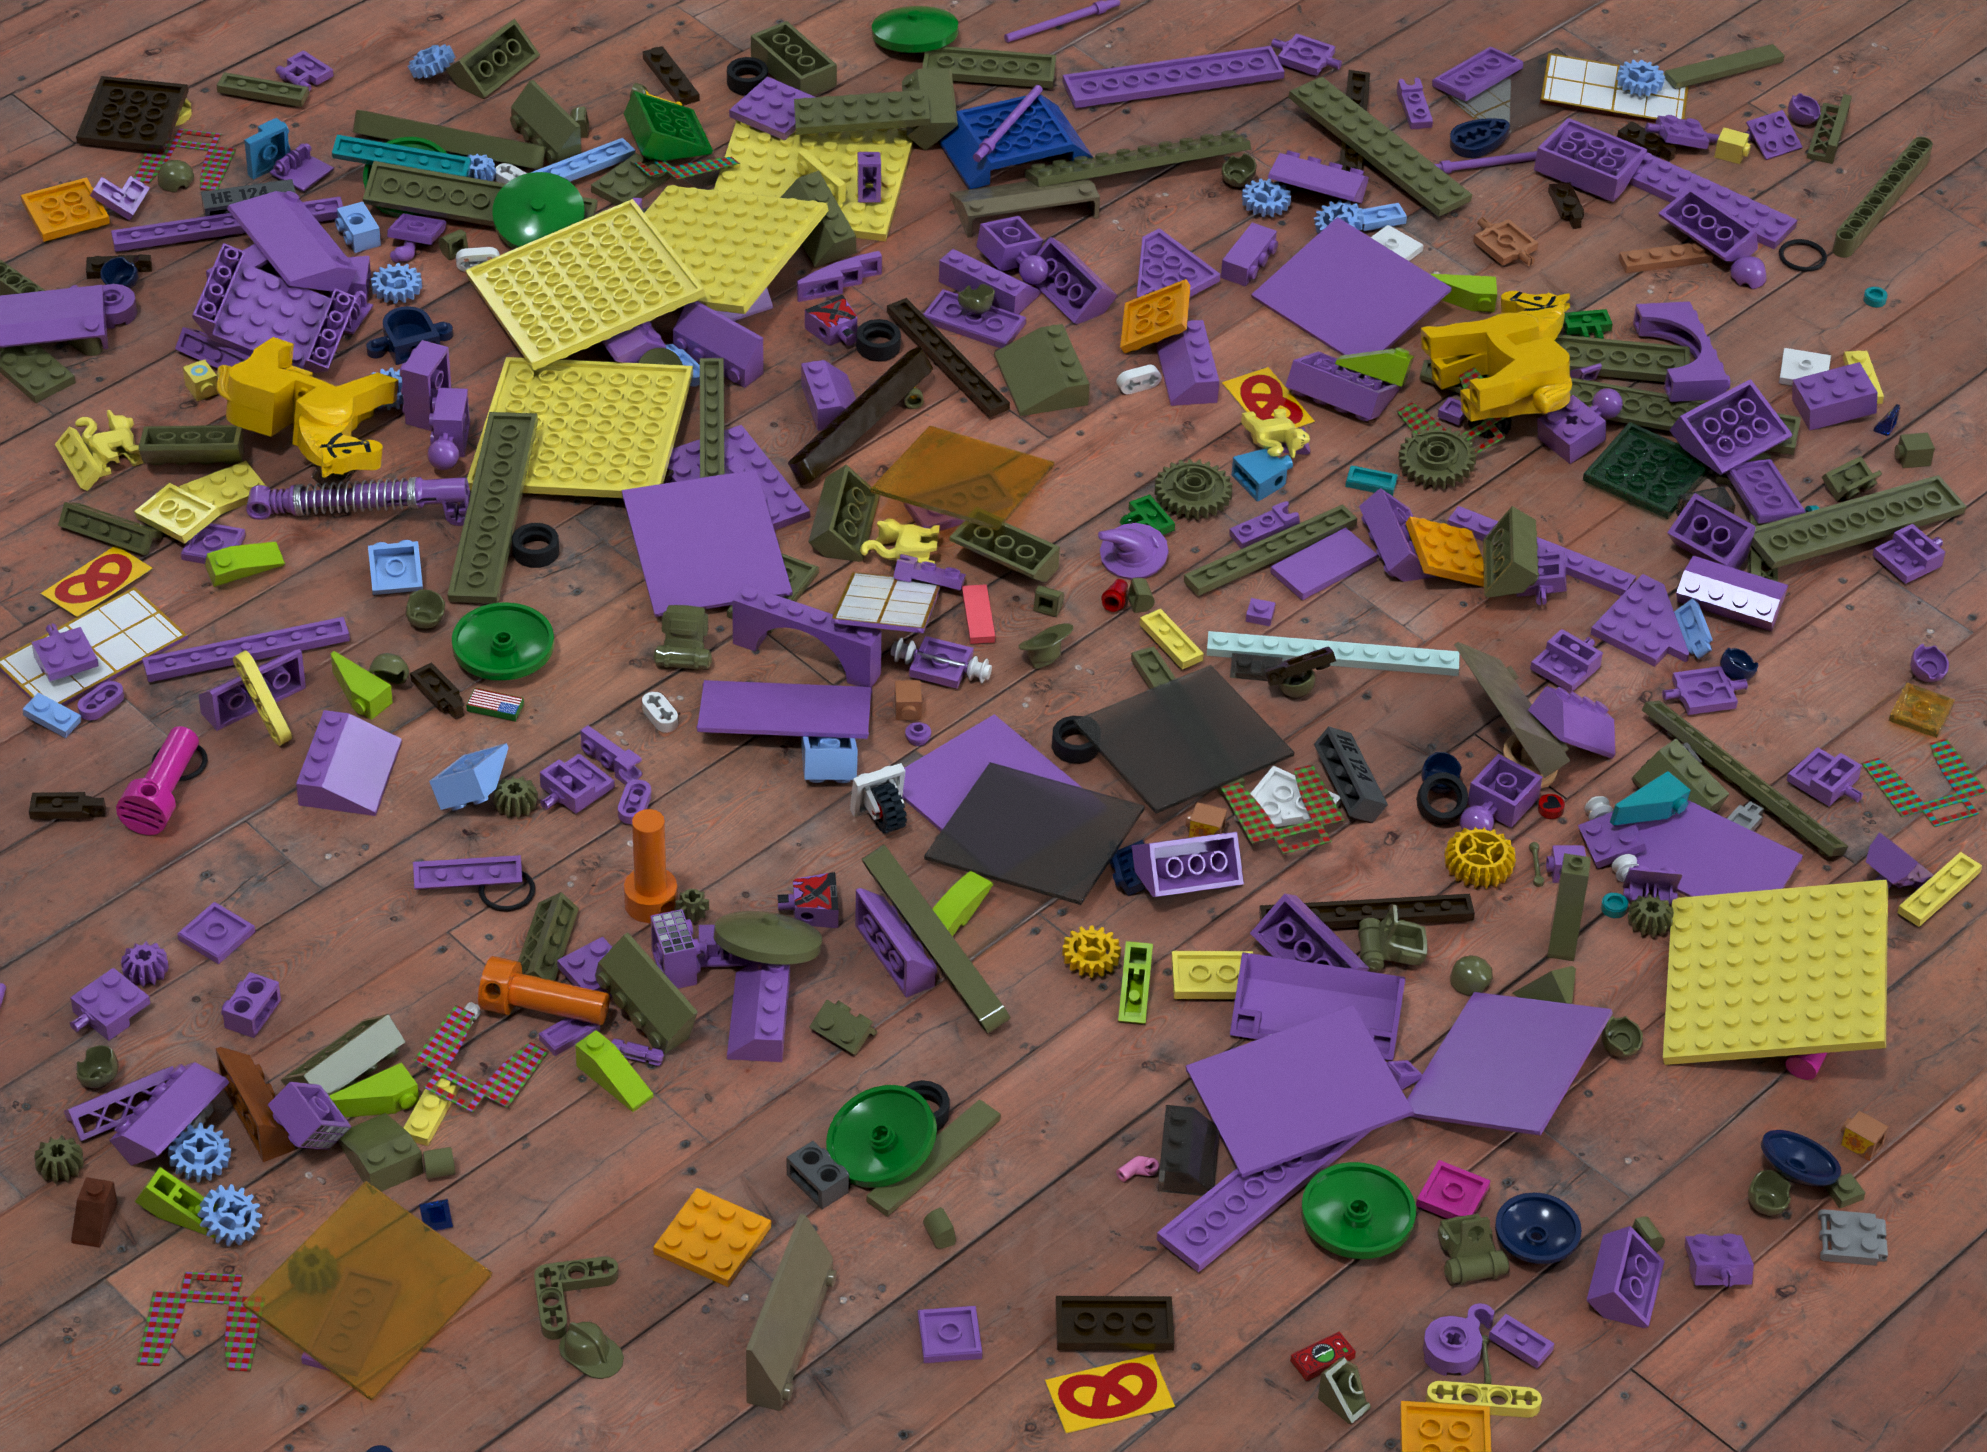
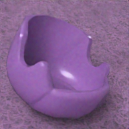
M1802 93L1796 96L1793 95L1788 104V113L1791 119L1800 125L1814 123L1821 114L1817 101Z
M1752 256L1740 257L1730 268L1731 278L1735 279L1739 286L1747 283L1750 288L1755 289L1766 282L1765 265L1759 258Z
M1920 644L1911 656L1910 667L1912 673L1919 680L1937 682L1947 674L1949 661L1946 655L1937 649V646L1925 647L1924 644Z

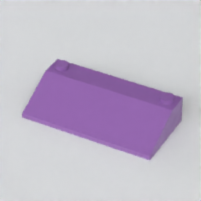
M275 191L228 206V211L288 286L333 292L336 288L347 293L357 272L356 267L306 208L296 193L291 191Z
M103 285L0 296V348L99 337L103 348L108 349Z
M1243 952L1230 1035L1261 1039L1354 1005L1383 1058L1393 1060L1405 977Z

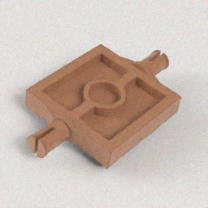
M1485 217L1478 220L1477 224L1484 230L1474 234L1473 242L1502 266L1517 259H1521L1528 266L1534 263L1535 258L1529 254L1538 249V242L1510 219L1495 224L1490 223Z

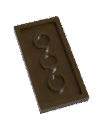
M1056 1296L1057 1350H1174L1172 1296Z

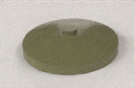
M766 911L733 912L720 917L714 926L713 938L722 949L738 957L755 962L780 965L799 964L813 960L821 951L822 936L817 929L802 920L779 913Z

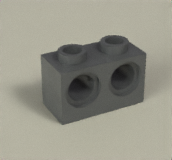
M814 1141L786 1157L787 1176L821 1209L849 1193L848 1171L844 1166L838 1165L831 1158L829 1152L825 1148H820Z

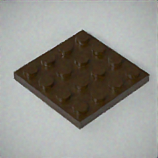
M101 76L76 135L77 144L165 152L189 92L188 85Z

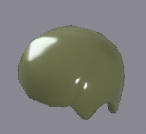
M1244 153L1241 157L1232 155L1223 164L1221 174L1227 184L1234 187H1244L1254 180L1257 164L1255 159L1249 154Z
M169 160L161 165L157 179L158 185L164 190L177 192L180 186L189 187V184L194 180V173L191 166L186 162Z
M980 284L976 290H972L970 285H968L958 294L959 305L970 313L981 314L987 312L992 306L995 290L985 284Z
M420 589L409 596L405 611L406 617L412 625L418 628L431 629L441 622L444 615L445 601L438 593L432 590Z
M383 653L374 658L369 672L374 673L375 676L382 680L385 679L391 683L401 684L406 682L409 668L400 656L392 653Z
M1306 671V675L1298 678L1288 677L1278 686L1289 697H1303L1314 688L1316 680L1315 671Z
M1473 955L1464 956L1457 960L1450 974L1451 985L1458 992L1465 995H1472L1474 992L1482 993L1486 987L1490 986L1493 979L1492 967L1485 959Z
M1627 1016L1621 1018L1610 1017L1601 1036V1042L1605 1050L1617 1057H1629L1636 1054L1643 1041V1033L1638 1024L1631 1021Z
M98 1045L87 1049L85 1060L77 1062L76 1075L78 1081L88 1088L107 1086L118 1073L119 1064L114 1051L105 1045Z
M1772 1170L1760 1171L1749 1185L1748 1198L1750 1204L1756 1211L1768 1216L1781 1214L1791 1201V1197H1789L1790 1182L1778 1172Z

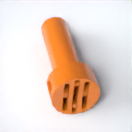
M644 809L637 812L632 819L634 871L626 877L624 882L625 910L630 917L639 922L651 923L652 915L676 911L678 892L676 878L671 872L666 870L664 816L657 810Z
M491 956L487 961L478 990V1006L482 1010L509 1015L514 1006L597 1025H603L610 1004L609 993L522 974V965L519 961Z

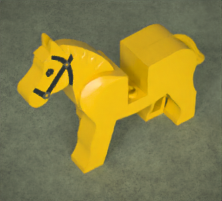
M1508 291L1501 295L1500 314L1480 321L1455 323L1438 327H1422L1421 348L1431 358L1432 380L1442 390L1461 383L1459 375L1474 367L1481 376L1489 375L1488 378L1471 379L1470 389L1460 390L1461 411L1471 422L1521 414H1547L1562 409L1570 402V391L1572 389L1570 356L1554 340L1562 329L1565 312L1570 308V303H1566L1570 299V294L1566 293L1556 296L1548 292L1547 294L1532 295L1519 291Z
M275 337L256 347L247 360L237 363L232 367L228 365L218 367L216 389L227 400L226 419L231 424L270 437L289 424H294L292 444L298 446L301 453L310 462L321 467L322 477L324 478L332 473L344 475V473L351 470H377L381 468L382 444L375 440H359L351 437V432L357 428L361 421L372 417L376 407L393 404L397 401L399 379L377 372L339 386H334L312 377L313 372L293 366L294 344Z

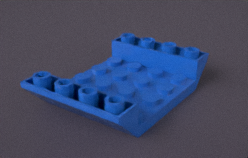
M1042 94L1032 102L995 144V149L990 154H986L980 162H976L973 159V155L978 151L979 145L984 139L989 138L1026 96L956 111L958 125L938 141L969 189L990 185V171L1063 153L1069 161H1074V158L1078 156H1087V159L1093 158V156L1059 106Z

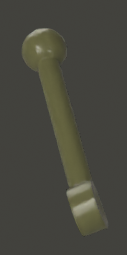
M1532 842L1529 845V849L1533 854L1535 869L1533 884L1536 887H1541L1544 885V878L1540 874L1537 852L1539 844Z
M1481 1335L1483 1339L1484 1384H1491L1487 1350L1489 1338L1486 1335Z

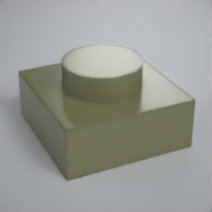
M1851 1173L1842 1175L1837 1182L1825 1186L1826 1191L1839 1208L1862 1201L1865 1197V1191Z

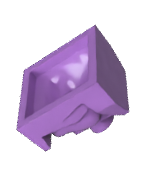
M1880 832L1869 847L1866 863L1880 873L1876 880H1887L1888 889L1893 884L1898 888L1912 886L1918 890L1934 876Z

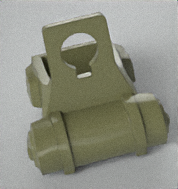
M669 605L662 617V632L665 633L664 645H658L653 656L656 666L688 668L696 671L709 669L712 663V655L709 649L704 648V636H707L709 627L708 615L703 607L689 605Z
M1396 905L1391 906L1386 917L1381 922L1375 918H1366L1359 922L1360 959L1370 968L1369 972L1380 971L1384 967V960L1419 966L1427 956L1425 927L1405 920L1398 921Z
M1479 1214L1440 1221L1438 1239L1443 1249L1447 1250L1450 1255V1259L1444 1265L1445 1277L1450 1285L1455 1283L1463 1285L1469 1281L1485 1278L1497 1279L1499 1275H1506L1508 1273L1509 1261L1502 1250H1495L1488 1217L1481 1218Z

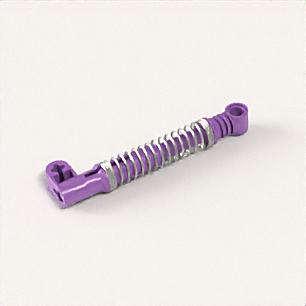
M410 477L408 481L406 478H402L401 481L395 478L393 482L388 478L385 482L379 479L377 483L372 479L370 483L366 480L362 484L359 481H355L354 484L348 481L346 485L341 481L338 486L335 482H332L330 486L325 482L323 486L317 483L315 487L310 483L307 485V488L304 484H296L290 488L272 490L267 486L257 485L249 491L246 512L250 517L262 520L274 512L279 514L280 511L281 513H286L287 511L294 516H304L306 513L309 515L311 508H313L314 513L317 515L318 507H321L323 514L326 513V507H329V511L332 514L334 506H337L338 513L341 512L342 506L345 507V511L348 513L350 505H352L354 512L357 511V508L363 512L365 508H369L370 511L373 508H377L379 511L381 507H384L387 511L388 507H392L394 510L396 506H400L401 509L404 506H408L409 509L422 508L425 504H442L447 521L455 526L464 525L471 492L466 477L423 480L421 477ZM341 484H343L344 489H339ZM325 485H327L329 490H324ZM309 486L312 487L313 491H308Z

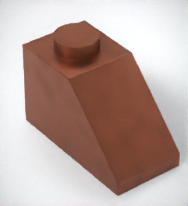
M86 1177L76 1202L71 1237L73 1244L100 1248L118 1204L113 1181Z

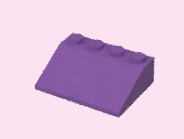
M1567 118L1538 147L1534 170L1564 183L1571 182L1572 186L1580 188L1584 192H1590L1604 200L1614 202L1625 190L1645 157L1647 149Z
M1319 351L1293 360L1285 386L1292 389V393L1296 395H1308L1313 397V401L1316 403L1331 404L1335 406V410L1343 413H1348L1349 411L1356 414L1355 417L1363 421H1369L1378 417L1401 389L1400 386L1336 365L1337 358Z
M1751 379L1681 415L1670 429V432L1684 450L1720 475L1793 436Z
M324 710L296 783L299 806L376 816L402 739L349 713Z

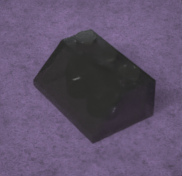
M1166 1105L1158 1181L1159 1192L1203 1196L1215 1186L1219 1132L1215 1124L1194 1107Z

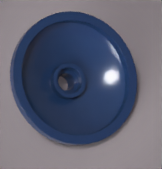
M1771 1130L1765 1133L1761 1140V1149L1767 1161L1790 1182L1806 1186H1827L1837 1182L1841 1175V1166L1837 1159L1826 1148L1808 1137L1786 1130Z
M1523 1193L1510 1198L1499 1209L1495 1222L1496 1235L1502 1246L1515 1257L1536 1264L1555 1263L1570 1256L1578 1247L1582 1232L1581 1223L1575 1211L1561 1199L1544 1193Z

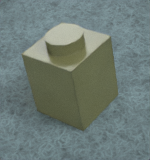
M1928 433L1900 435L1898 445L1895 446V457L1900 460L1903 468L1931 466L1935 447Z

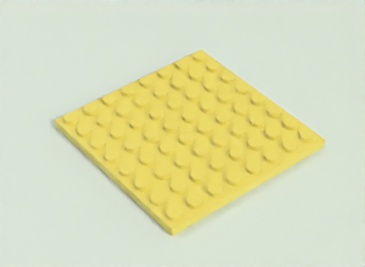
M737 120L725 157H733L740 164L721 168L714 190L768 197L776 196L780 198L797 178L804 176L798 171L797 163L798 152L806 149L846 183V201L838 205L854 231L856 238L886 242L914 141L907 136L906 127L796 135L795 131L784 141ZM858 152H880L881 202H858ZM865 183L866 188L873 187L872 183Z
M670 185L664 189L644 214L704 288L706 296L698 299V302L716 311L746 314L829 210L827 203L814 200L805 201L795 198H777L776 196L768 197L756 194H741L714 189L705 190L695 187L686 188Z
M633 199L465 270L469 281L533 370L543 368L552 362L564 359L582 349H587L596 343L608 340L619 333L631 330L640 324L652 321L656 317L673 312L677 308L696 302L698 299L706 296L701 284Z
M506 357L489 412L537 413L538 424L523 493L623 498L622 490L663 484L693 377V366L557 360L543 368L533 370L525 358ZM489 412L467 477L470 490H472Z
M1887 880L1681 897L1672 900L1674 915L1670 928L1663 1061L1665 1065L1886 1048Z

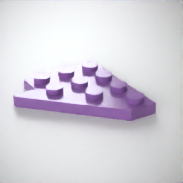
M1160 228L1142 237L1137 298L1184 279H1187L1190 284V297L1220 282V273Z
M1644 574L1628 588L1591 628V635L1654 667L1667 653L1684 662L1688 661L1689 651L1664 584Z

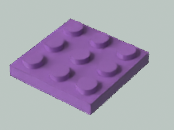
M766 77L729 110V117L785 141L796 131L794 99L814 98V96Z

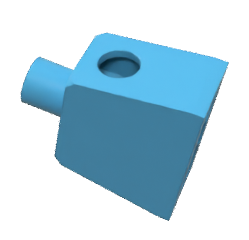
M1261 449L1233 457L1231 475L1258 502L1286 484L1287 470L1293 467V462L1289 455L1280 458L1277 456L1272 457L1267 454L1268 449Z

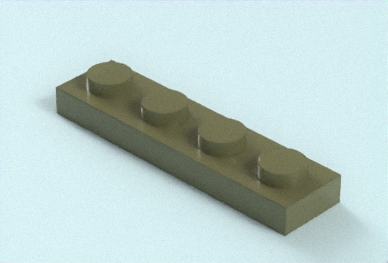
M224 72L217 84V92L302 107L309 95V87Z

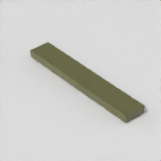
M1774 44L1666 70L1664 76L1675 89L1781 63L1784 61L1785 55Z
M979 1099L936 1136L930 1155L914 1173L897 1183L876 1187L867 1195L866 1202L888 1217L998 1123L1001 1114Z

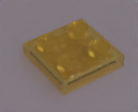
M1906 683L1890 713L1889 721L1937 738L1953 708L1955 699Z

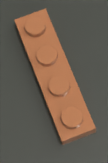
M1698 242L1619 253V261L1625 273L1712 263L1713 260L1712 252Z

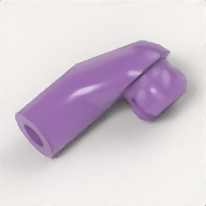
M404 240V246L397 247L390 253L391 260L395 263L411 260L415 255L416 242Z

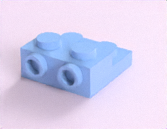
M402 540L399 543L393 544L378 542L368 546L373 595L412 592L423 589L418 541Z

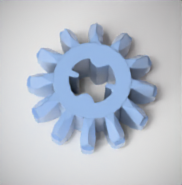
M478 153L474 156L468 154V157L471 158L468 177L493 181L496 175L493 159L488 158L487 155L479 156Z

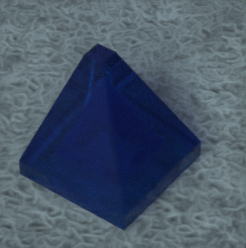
M1896 404L1876 424L1873 431L1885 436L1890 435L1897 424L1900 405Z
M448 1199L419 1204L424 1233L453 1228Z

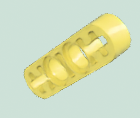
M246 650L235 655L233 663L271 738L278 746L292 739L290 729L253 657Z
M1435 1381L1428 1386L1426 1402L1490 1406V1415L1529 1418L1539 1413L1542 1397L1537 1390L1530 1387ZM1436 1393L1442 1394L1443 1399L1437 1398ZM1452 1394H1456V1399H1455V1400H1452V1398H1453V1395H1452ZM1472 1394L1477 1400L1469 1403L1464 1401L1461 1396ZM1493 1396H1501L1506 1400V1403L1498 1405L1493 1403L1491 1398ZM1512 1398H1515V1405L1511 1404ZM1524 1400H1530L1532 1405H1526Z

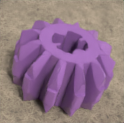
M147 941L143 945L135 943L133 949L126 948L125 955L122 956L121 960L123 975L135 985L140 983L142 987L146 983H151L155 986L156 980H164V975L168 972L167 954L164 949H160L157 943L149 945Z

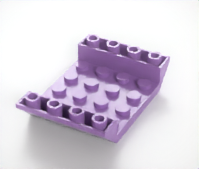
M223 243L192 315L195 322L211 340L248 355H252L256 347L272 337L293 343V366L313 373L327 372L357 297L336 288L332 297L329 298L307 288L288 286L282 278L242 263L245 251Z

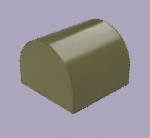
M585 106L576 107L571 111L570 116L580 125L581 138H588L589 120Z
M461 229L439 238L438 241L442 254L448 260L456 258L457 252L461 249L468 248L466 232Z
M1132 578L1127 595L1134 613L1146 612L1155 603L1148 582L1144 578Z
M1039 585L1035 590L1033 611L1057 617L1062 608L1064 592Z
M451 1147L423 1152L426 1179L455 1175Z
M940 1207L928 1213L923 1220V1225L934 1245L939 1249L955 1245L954 1227L944 1209Z
M1649 1217L1636 1218L1632 1228L1657 1253L1663 1247L1665 1239Z

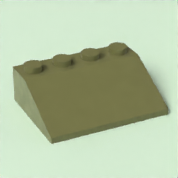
M1063 324L1040 327L994 352L995 360L1020 416L1088 405L1090 383Z

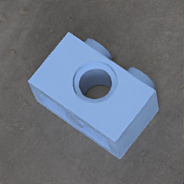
M364 202L337 208L336 228L338 232L342 231L346 245H350L355 253L381 246L379 226Z

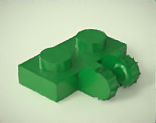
M1607 309L1565 313L1563 323L1567 335L1580 334V337H1590L1588 333H1594V338L1604 339L1603 332L1612 331L1613 326Z
M1150 494L1130 501L1129 510L1131 512L1123 515L1120 520L1121 525L1132 523L1150 525L1160 531L1162 535L1175 531L1174 521Z

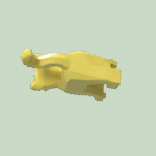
M1284 408L1275 409L1274 419L1266 420L1255 418L1256 414L1253 411L1242 413L1241 423L1251 432L1253 443L1268 449L1267 454L1272 457L1281 455L1284 450L1282 443H1286L1290 456L1295 458V452L1302 449L1310 440L1308 433L1303 429H1296L1294 423L1286 417V410Z
M107 410L110 428L108 432L93 435L97 430V423L89 417H81L75 422L76 427H87L82 434V439L87 444L90 453L103 473L100 477L112 474L110 467H107L106 464L110 461L120 463L118 456L121 455L126 456L133 466L143 464L139 445H135L134 435L131 432V428L134 425L133 419L123 415H114L110 410Z
M888 518L877 522L879 528L877 539L866 541L860 547L861 554L865 556L869 550H874L882 558L895 560L896 562L900 558V554L918 558V563L926 561L935 564V561L929 560L930 552L937 550L940 526L934 525L931 529L914 524H900L894 519ZM896 541L893 549L888 550L883 546L884 544Z

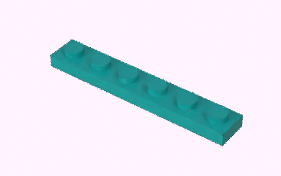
M343 135L336 136L332 150V158L368 165H373V161L464 177H468L471 166V158Z

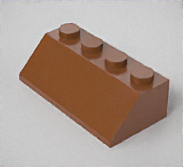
M224 1047L216 1048L219 1075L227 1078L229 1081L223 1090L262 1161L266 1162L295 1151L294 1144L288 1138L289 1133L282 1125L275 1121L273 1118L274 1113L268 1106L275 1098V1093L270 1083L265 1084V1077L260 1064L255 1065L248 1054Z

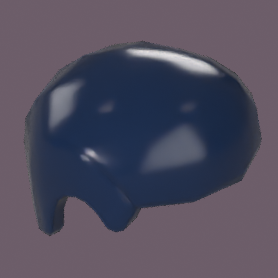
M124 257L109 260L100 271L101 279L105 285L119 284L131 289L139 279L138 270L134 263L128 262Z
M1727 648L1720 659V666L1725 675L1732 681L1741 679L1749 681L1756 674L1759 666L1757 662L1754 663L1750 655L1738 648Z
M1435 752L1426 759L1422 767V781L1424 782L1427 777L1435 773L1442 772L1453 774L1460 779L1462 767L1455 756L1447 752ZM1441 784L1433 786L1430 790L1435 793H1449L1452 789Z

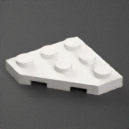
M1273 766L1250 793L1264 809L1275 827L1312 821L1300 795L1295 775L1276 766ZM1328 791L1338 807L1341 804L1340 796ZM1234 815V820L1239 822L1237 816Z

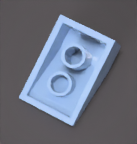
M801 736L805 780L813 783H821L824 780L848 783L857 777L858 749L855 738Z
M507 743L465 754L431 779L429 782L440 810L451 808L452 811L465 807L466 803L469 802L477 805L489 799L488 795L497 788L509 748Z

